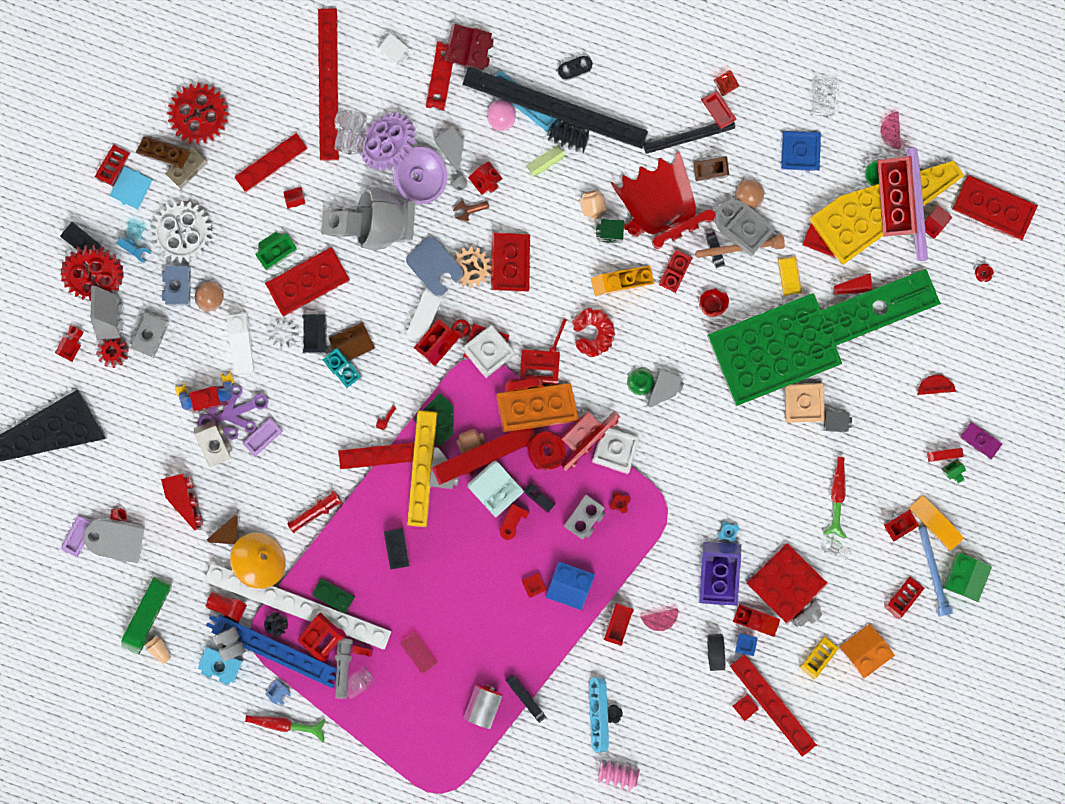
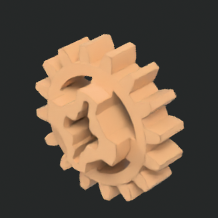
M470 246L469 251L462 248L463 253L456 252L458 258H453L465 272L458 282L462 281V287L469 284L470 289H472L473 284L480 287L479 282L486 283L484 277H490V274L487 272V270L491 269V266L487 265L490 262V258L485 259L486 253L480 254V248H477L476 251H473L472 246ZM467 255H472L471 258L466 261L461 260L463 257ZM479 258L484 264V269L478 266ZM471 263H474V267L477 270H471V272H468V268L465 267V265H471ZM476 274L480 276L475 280H470L471 276Z

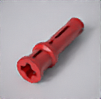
M333 489L331 494L323 499H318L317 504L288 522L287 525L292 533H295L318 516L328 514L329 510L338 504L342 505L343 502L336 491Z

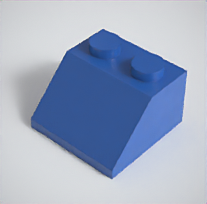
M558 561L545 598L582 611L595 574Z

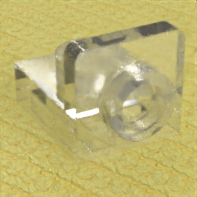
M365 667L348 677L347 694L350 699L375 683L372 674Z

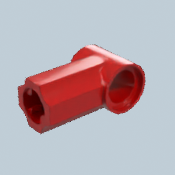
M212 591L205 607L239 623L247 605L240 600L229 599Z

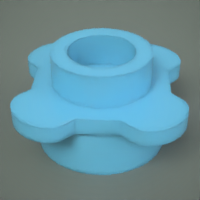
M727 521L722 522L721 532L718 533L719 539H726L730 543H734L736 541V534L740 529L737 524L731 525Z

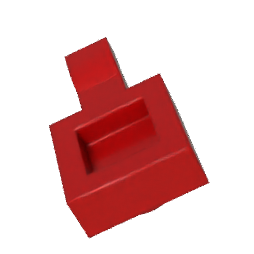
M70 325L68 338L62 337L55 354L73 362L81 347L77 342L82 337L84 331Z

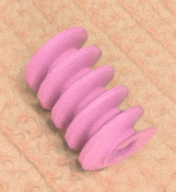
M602 760L598 774V783L605 779L606 785L613 781V787L620 783L622 790L628 785V791H631L633 787L636 788L640 769L638 768L634 773L633 767L626 771V765L624 764L619 769L617 762L611 767V761L608 760L604 765Z

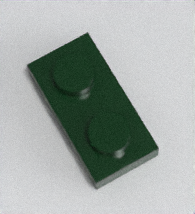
M322 578L312 596L344 614L347 613L355 598L353 595Z

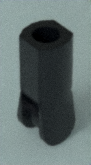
M530 481L529 486L525 490L523 489L524 493L547 513L556 504ZM536 489L539 492V495L536 498H533L531 494Z

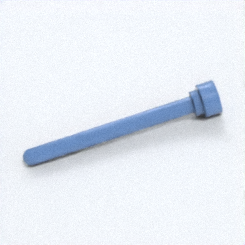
M920 526L919 531L939 603L937 605L938 609H936L938 617L953 614L952 606L946 603L926 526Z

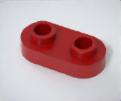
M533 375L526 377V380L522 381L518 379L508 380L507 384L504 385L505 392L540 388L543 387L542 378Z

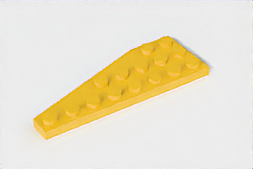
M954 160L920 171L923 206L964 177V174ZM879 184L839 196L809 218L841 266L883 236Z

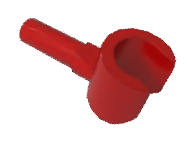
M395 406L391 407L385 419L378 418L376 428L381 430L387 428L390 417L396 410Z

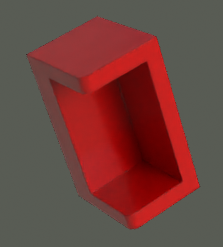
M615 603L603 640L622 646L634 609Z

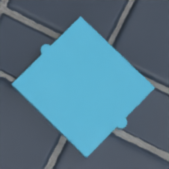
M124 166L110 197L122 202L123 205L127 204L138 210L153 180L141 175L140 171L135 172Z

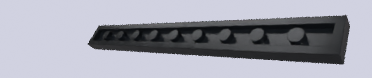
M468 67L462 83L464 87L561 120L562 122H567L568 124L641 150L648 131L471 67Z

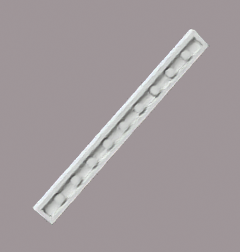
M211 563L205 581L310 622L321 612L337 628L344 630L347 636L384 650L392 632L274 586L266 589L248 587L238 580L232 570Z

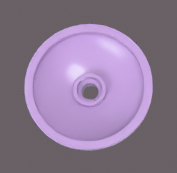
M414 147L413 150H408L409 157H403L404 163L398 161V167H394V184L399 194L405 200L413 201L419 205L428 204L435 201L443 193L447 183V170L444 161L435 151L426 147ZM414 173L417 175L416 179L413 178Z

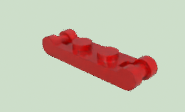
M437 41L426 108L431 109L435 107L445 111L453 64L445 62V57L441 56L442 51L446 52L447 44H443L442 41ZM434 95L441 96L440 101L433 100Z
M706 210L656 236L652 241V246L655 249H661L664 242L670 239L676 241L683 237L681 233L687 230L691 233L700 228L699 224L703 222L711 223L715 218V212L713 210Z

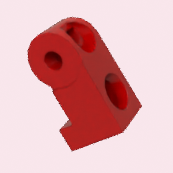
M512 503L500 528V536L505 540L513 539L521 517L527 519L529 511Z

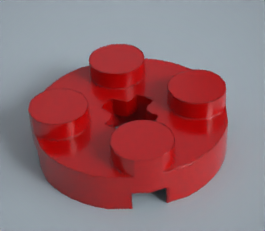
M541 432L535 435L527 444L528 457L533 466L538 470L549 471L559 467L566 455V447L563 440L559 436L552 434V432ZM544 446L546 449H550L548 456L543 453Z

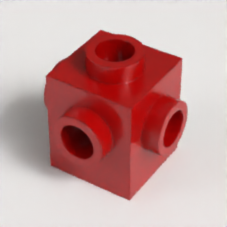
M489 161L478 167L468 177L481 195L488 191L490 194L499 188L498 183L503 179Z

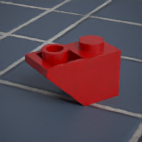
M739 604L733 622L775 637L781 619Z

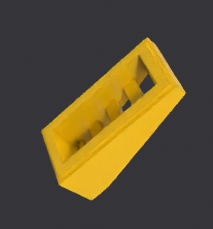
M824 636L799 668L812 679H816L838 651L839 647ZM824 644V645H825L827 648H829L832 652H831V653L827 652V651H826L824 648H822L821 646ZM817 651H820V652H821L823 655H825L827 658L824 659L822 656H820V655L817 653ZM812 658H816L822 664L819 665ZM809 663L810 665H812V666H813L815 669H817V670L815 671L814 669H812V668H811L809 665H807V664Z

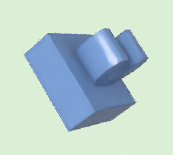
M278 679L273 682L265 693L269 700L276 705L278 702L284 705L285 702L281 699L284 694L289 697L291 696L286 686Z

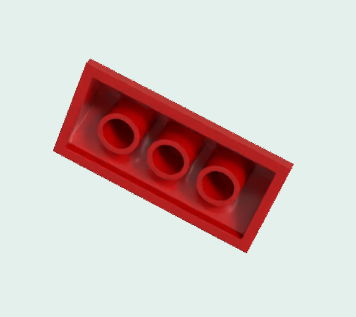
M912 156L878 160L883 237L917 234Z

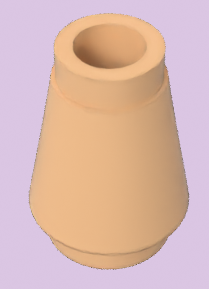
M155 635L144 644L146 650L162 664L171 658L161 637L158 638Z

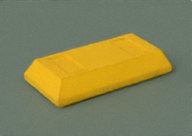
M797 257L777 258L783 296L801 294L802 287Z

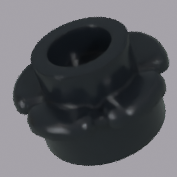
M615 704L608 707V722L618 723L623 716V711Z

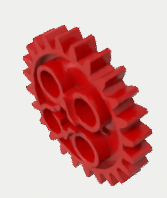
M197 83L196 88L190 84L189 90L183 86V93L181 94L176 91L178 98H171L175 103L168 104L172 111L167 112L169 116H172L168 122L174 123L171 129L177 130L175 134L177 137L182 135V141L189 138V144H192L194 140H196L197 145H200L201 140L207 144V139L209 138L214 142V135L221 137L218 131L226 130L222 125L229 124L225 117L230 116V114L224 111L229 106L223 105L226 99H219L222 94L220 91L214 94L215 87L208 90V84H205L203 88H201L200 83ZM200 97L207 98L205 105H198L197 102ZM184 106L190 107V112L187 115L181 114V109ZM209 106H214L212 109L206 110ZM197 110L202 112V117L198 118L195 116ZM209 114H216L215 121H207V116ZM193 117L187 123H184V120ZM192 123H199L200 127L197 131L193 132L190 130Z
M85 245L83 251L78 247L77 253L71 251L70 257L65 256V262H62L60 273L61 281L64 282V288L69 287V293L75 291L74 297L82 295V300L89 297L90 301L91 286H97L114 294V290H119V285H122V279L124 278L123 265H121L120 259H116V254L110 255V249L104 252L102 246L96 250L95 245L91 249H88Z

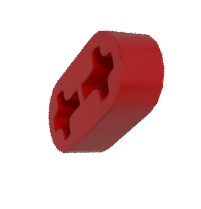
M963 448L927 453L928 462L964 457Z

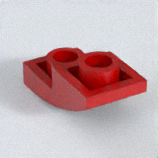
M676 249L659 286L676 293L693 257Z

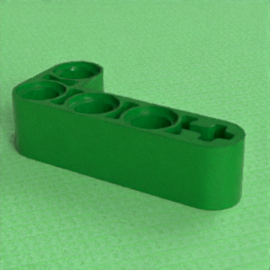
M154 576L123 635L121 647L137 655L141 653L146 643V637L172 588V584Z

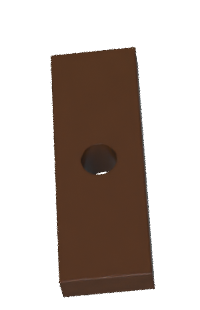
M143 136L135 153L139 156L183 169L191 152L187 149Z

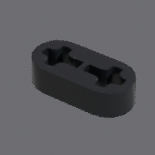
M580 56L562 63L558 68V76L564 81H569L589 73L593 66L591 58ZM582 60H584L585 63L589 62V64L587 65V69L585 70L583 67L578 69L576 68L577 66L581 65ZM564 67L567 69L574 68L573 71L569 72L570 76L561 74Z
M715 231L705 234L709 248L720 247ZM722 254L711 256L716 269L725 266Z

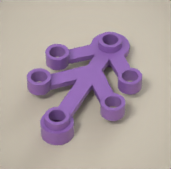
M235 385L232 387V397L227 401L228 405L225 406L223 413L216 415L218 408L210 409L207 414L200 416L198 426L203 425L207 419L210 421L215 420L217 425L226 420L252 433L256 430V424L236 416L255 408L263 410L267 408L269 400L267 396L258 394L252 402L233 409L237 398L243 392L240 386ZM234 388L240 389L238 395L233 393ZM261 398L265 400L262 406L258 404V400ZM249 423L254 425L253 430L247 429ZM222 426L225 435L229 439L234 440L238 437L237 429H228ZM231 430L236 432V436L233 438L229 436Z

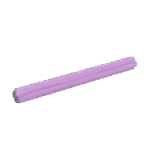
M911 147L906 152L907 156H912L917 234H914L917 261L928 260L918 148Z

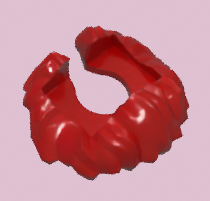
M588 307L572 320L573 330L576 332H580L589 325H593L598 329L596 339L587 340L579 338L575 341L576 348L582 354L588 357H596L608 351L609 347L612 346L614 336L616 335L614 323L603 310H593L591 307Z

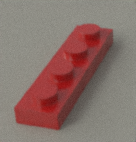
M295 133L237 174L235 179L244 192L247 193L308 150L298 134Z
M415 442L338 450L340 470L413 462Z

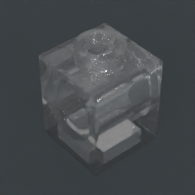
M354 129L338 131L334 149L347 155L363 153L367 135Z

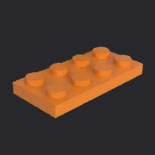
M571 383L496 394L503 432L571 423L579 420Z

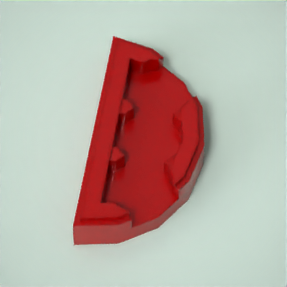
M932 375L920 383L917 395L956 392L954 384L945 376Z

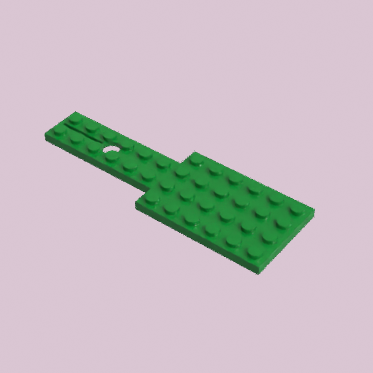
M924 269L823 310L820 309L815 294L812 293L708 334L707 338L735 407L842 365L843 363L836 348L837 345L938 306L941 303L928 271ZM878 300L885 302L887 305V311L884 315H877L873 311V304Z

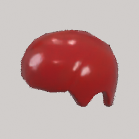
M713 288L706 290L700 296L699 307L705 315L718 317L728 309L730 300L726 292Z

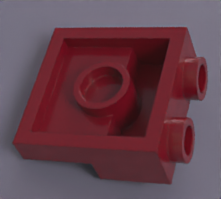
M452 24L444 61L466 68L471 67L479 71L484 70L490 62V57L487 56L488 50L494 44V39L491 38L492 33L477 28Z

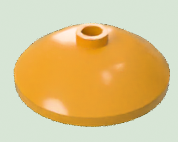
M249 533L242 536L235 542L230 553V564L233 573L238 580L248 587L254 589L269 588L275 585L284 574L286 567L284 552L280 545L266 534Z

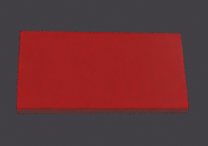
M967 175L952 210L1023 241L1038 205Z
M330 247L269 280L265 285L281 315L285 317L344 285L350 279L335 251Z

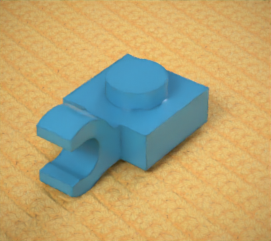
M120 238L116 243L137 257L142 263L146 262L141 257L142 253L146 252L151 255V251L147 248L137 249L135 247L136 243L129 238H126V240Z

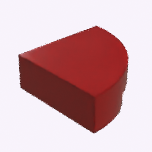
M354 645L352 652L370 657L372 656L373 649Z

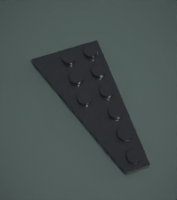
M77 389L0 434V462L105 440L107 437L82 394Z

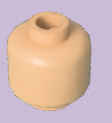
M598 190L583 193V197L580 199L583 215L591 217L592 220L601 218L602 213L607 209L604 195L599 193Z

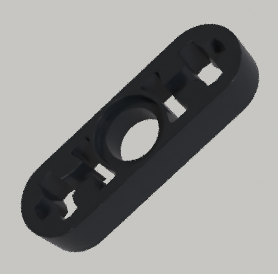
M513 673L508 676L505 681L539 723L545 720L547 716Z

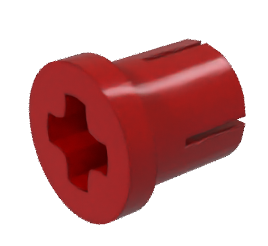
M464 319L456 320L451 327L459 338L467 337L471 330L470 324ZM460 323L462 326H466L463 334L455 330Z

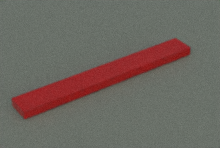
M337 8L318 9L320 161H339Z

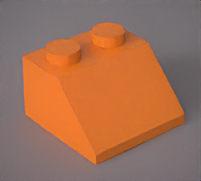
M871 624L865 626L839 646L864 679L895 656Z

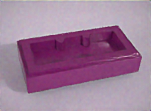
M972 422L969 423L959 437L990 460L993 459L1002 446L1001 442Z

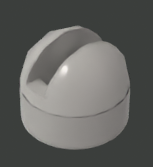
M463 174L450 182L453 188L458 191H462L467 186V181Z

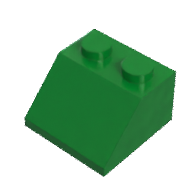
M956 553L942 588L979 602L992 566L964 554Z

